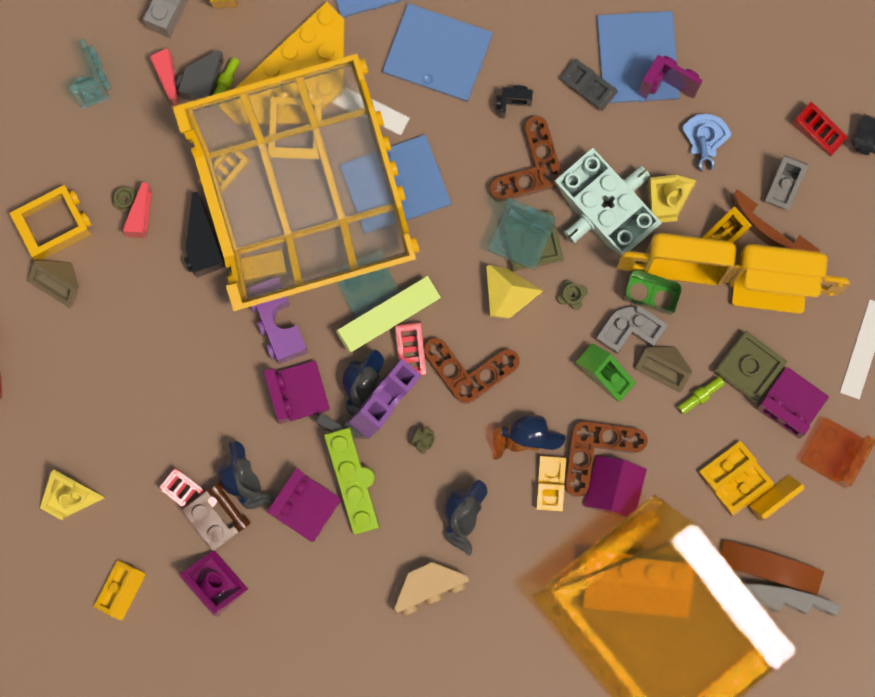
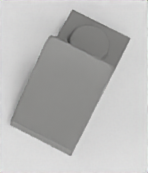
M784 155L777 167L765 201L789 210L809 164Z

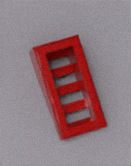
M812 102L805 107L792 124L830 156L848 138ZM809 115L814 117L809 124L805 122ZM819 121L822 125L814 131L812 127ZM827 128L829 132L822 139L819 135ZM833 135L837 136L838 138L829 146L827 141Z

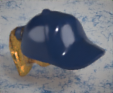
M524 415L517 418L511 426L499 427L494 431L493 445L495 454L493 459L501 458L506 449L513 452H521L528 449L537 451L540 448L555 450L564 444L566 436L549 430L547 421L543 416Z

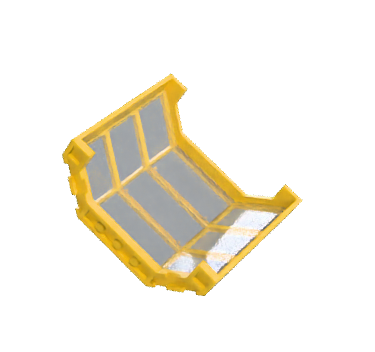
M358 54L173 107L180 133H184L186 140L189 139L190 143L195 145V147L191 148L224 256L226 268L231 267L232 272H229V277H227L229 284L226 287L233 311L416 259L415 253L420 252L416 237L411 238L401 202L406 200L402 185L397 186L394 176L399 175L395 160L390 161L387 151L392 150L388 135L382 136L380 129L381 126H384L381 111H375L364 76L368 74L367 65L364 58L359 59Z

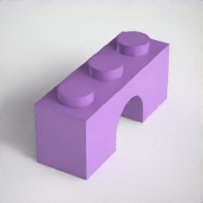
M279 278L251 288L250 291L252 297L283 289ZM286 296L251 306L253 312L258 311L262 319L257 321L262 336L267 334L270 344L266 346L271 359L277 358L279 364L308 353L297 325L288 329H282L275 325L276 314L290 306Z
M401 359L390 369L348 423L369 439L383 426L393 413L394 407L411 390L422 375L405 360Z

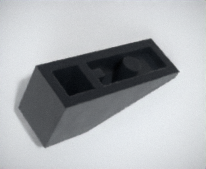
M198 192L192 193L185 248L188 257H185L184 261L188 271H194L197 278L226 266Z

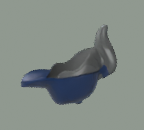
M372 350L364 361L353 360L349 362L343 373L342 387L347 395L346 410L352 416L355 415L376 388V383L379 380L378 373L384 363L383 355L378 350Z
M237 441L230 442L229 459L222 462L218 467L219 482L227 493L238 497L242 506L247 509H255L265 504L273 503L276 499L273 495L261 492L259 479L251 470L250 461L246 460L244 446Z
M481 480L475 481L468 490L461 488L452 490L443 506V515L448 524L445 537L450 544L463 550L468 556L472 554V545L468 541L467 536L476 526L477 514L482 509L481 503L488 491L487 486Z

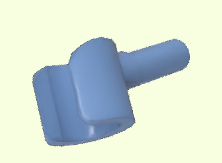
M700 136L701 159L698 161L697 167L702 172V162L704 160L709 162L710 170L714 167V161L707 152L706 136Z

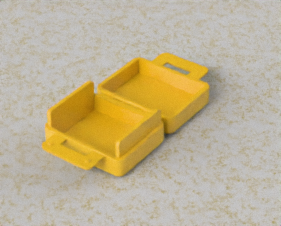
M658 233L652 237L646 253L624 252L617 265V269L640 270L671 281L720 286L723 282L729 283L730 287L733 288V306L802 314L804 312L805 297L817 298L820 294L838 296L850 286L849 280L845 277L826 275L828 258L821 252L749 244L744 247L735 261L736 246L730 241Z

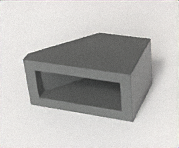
M216 50L185 67L183 75H179L176 89H179L178 92L181 98L195 101L212 96L224 62L222 51Z

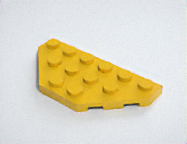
M326 2L234 89L344 58V18ZM344 66L304 78L308 92H317V97L323 98V109L344 90ZM296 80L248 94L259 123L269 124L270 95L276 96V91H292V96L301 97ZM240 97L219 103L218 106L236 124L250 123ZM278 102L277 124H306L310 122L303 103Z

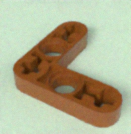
M533 116L527 120L525 125V135L535 167L494 179L490 185V195L495 201L505 202L557 187L554 181L562 175L548 124L542 117ZM534 123H537L538 127H543L540 129L541 140L537 141L535 131H530ZM540 146L549 148L550 156L546 159L539 158L536 154L537 148ZM553 161L554 164H550L549 168L551 173L557 174V176L554 177L553 182H550L548 178L544 179L547 173L545 165ZM530 177L533 181V186L529 189L521 188L518 184L520 178ZM510 180H514V187L517 192L513 193V187L506 189L505 195H501L500 192H495L494 190L497 189L498 184H502L503 187L511 186Z
M430 339L424 347L427 360L455 398L463 404L474 402L514 373L520 363L519 356L515 351L505 349L468 374L442 339ZM433 344L436 347L442 346L440 353L444 359L447 355L450 356V359L443 361L439 367L436 364L440 362L439 357L436 354L432 356L429 354L431 352L430 346ZM506 355L507 358L513 357V367L504 366L500 370L504 374L499 376L497 369L491 364L496 362L498 367L503 363V356ZM448 364L457 366L459 370L458 375L454 378L446 377L443 372L444 367ZM484 370H490L494 373L495 378L489 384H485L480 380V373ZM475 377L477 384L483 389L478 391V388L475 387L471 390L470 398L466 395L461 397V386L469 388L474 384L470 379Z
M593 422L578 423L574 427L571 437L565 481L567 493L573 497H581L588 491L594 448L639 453L647 446L648 438L642 430ZM583 427H586L587 432L595 434V428L601 429L598 434V443H594L595 437L588 436L585 441L581 440V436L577 435V431H581ZM607 430L614 431L617 435L616 443L612 445L606 444L602 438L603 433ZM621 432H626L624 438L629 439L633 438L634 434H637L638 439L642 440L643 444L633 448V443L624 442V447L619 446L622 440ZM583 452L587 455L588 463L585 466L579 467L574 463L573 457L576 453ZM571 469L587 471L586 476L581 474L580 483L584 484V488H580L579 492H575L574 487L570 486V482H574L576 479V473L571 474Z

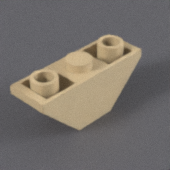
M433 562L409 572L397 600L395 611L397 614L402 612L406 616L417 611V605L425 601L428 605L442 600L441 594L451 591L452 595L466 589L465 583L469 582L468 576Z

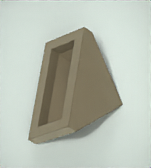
M36 260L33 263L27 280L69 308L73 305L79 288L71 262Z
M675 346L646 347L635 367L636 370L680 393L692 373V370Z

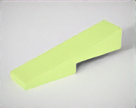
M427 276L338 329L336 333L348 353H351L441 297Z

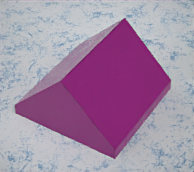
M596 456L583 507L634 520L647 469L626 460Z
M216 551L210 552L179 575L214 616H219L248 590Z

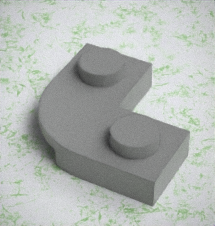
M638 306L637 308L627 307L617 310L611 316L596 340L617 354L631 333L654 347L668 324L644 308Z

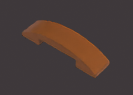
M738 189L735 191L731 198L733 206L752 225L750 230L763 242L772 247L814 252L821 251L800 235L794 243L752 213L758 205L756 202Z
M727 540L722 541L716 562L717 566L749 574L818 596L824 571L812 566Z

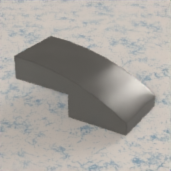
M577 59L572 62L560 77L564 83L601 111L605 109L618 92L614 86L599 77L592 69Z
M322 413L316 421L318 426L330 432L351 427L354 439H367L348 423L351 420L350 418L344 427Z

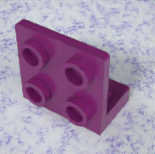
M657 55L642 80L638 95L647 99L650 92L655 95L662 81L691 98H695L702 80L695 71L691 69L684 70L677 66V62L668 56L662 57Z
M316 361L277 372L274 368L264 371L276 417L280 425L330 409Z
M787 367L757 409L800 439L810 429L809 425L826 403L829 396Z
M296 468L267 513L304 538L314 542L341 502V499Z

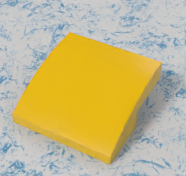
M741 441L699 471L705 482L732 516L736 515L774 486V482L758 465L757 459Z

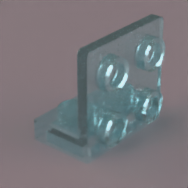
M85 38L81 39L80 43L93 76L78 78L74 84L69 85L72 95L81 109L110 99L107 90L111 89L109 80L102 69L103 65L98 52H96L93 44H87Z
M508 197L504 206V214L488 250L535 270L554 229L556 217Z
M382 251L357 262L358 267L385 260ZM350 266L335 272V274L350 270ZM388 267L338 281L355 319L400 293Z

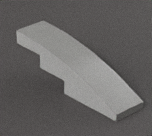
M732 584L728 588L729 591L775 613L780 612L782 606L785 605L802 614H809L811 607L830 616H837L841 608L840 605L818 596L789 588L761 584Z

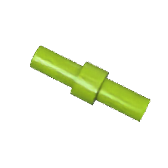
M233 57L230 59L224 73H220L216 81L217 86L212 95L223 93L230 89L234 81L232 77L240 63L238 59Z
M718 376L705 387L700 386L692 392L693 395L677 406L679 411L684 415L699 403L702 405L708 401L711 394L725 385L722 378Z

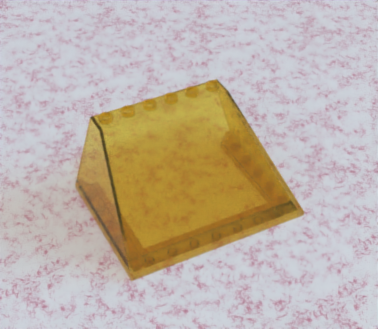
M656 495L649 498L532 595L534 600L612 697H742L796 652L695 523Z

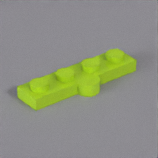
M351 427L325 433L324 436L354 535L379 528L380 524L369 491V487L376 478L375 472L368 466H361Z

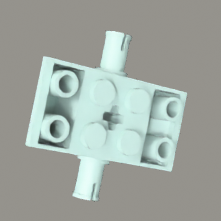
M592 148L554 181L569 206L580 217L579 220L564 231L565 236L571 238L569 241L575 244L589 230H592L606 246L622 256L624 252L631 251L658 228L662 222L634 192L651 178L648 171L644 173L645 168L640 165L625 180L621 179L596 150ZM603 202H610L612 204L611 208L609 206L602 207Z

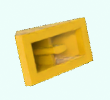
M734 206L702 238L730 241L735 244L747 234L752 225Z

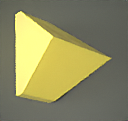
M679 175L651 177L647 184V193L652 213L662 223L678 221L677 217L697 180Z
M493 265L486 266L490 317L511 318L543 292L542 289L507 268Z
M53 470L50 474L40 509L63 520L65 517L105 497Z

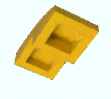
M540 455L536 509L563 511L566 457Z

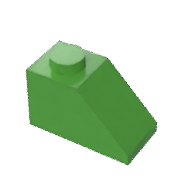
M593 343L576 361L577 365L591 380L618 402L623 399L636 383L611 353Z

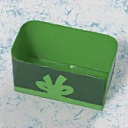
M636 270L630 276L624 301L671 315L676 311L682 287L675 281ZM636 283L645 285L648 290L647 297L642 301L634 300L630 296V288ZM666 291L672 296V304L668 308L662 309L656 306L654 297L658 292Z

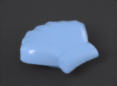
M699 114L683 125V130L693 145L691 149L692 154H701L700 136H706L708 155L716 157V149L731 136V131L727 124L715 115Z

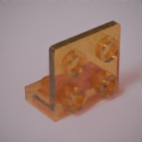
M825 418L803 455L801 463L846 489L852 486L875 445V439L869 435L861 438L834 421Z

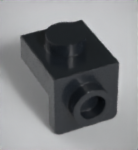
M515 85L513 88L503 87L502 95H497L496 110L501 111L500 118L505 119L506 105L531 106L533 90L523 85Z
M864 113L853 137L852 145L856 147L855 151L867 156L870 153L875 154V117Z

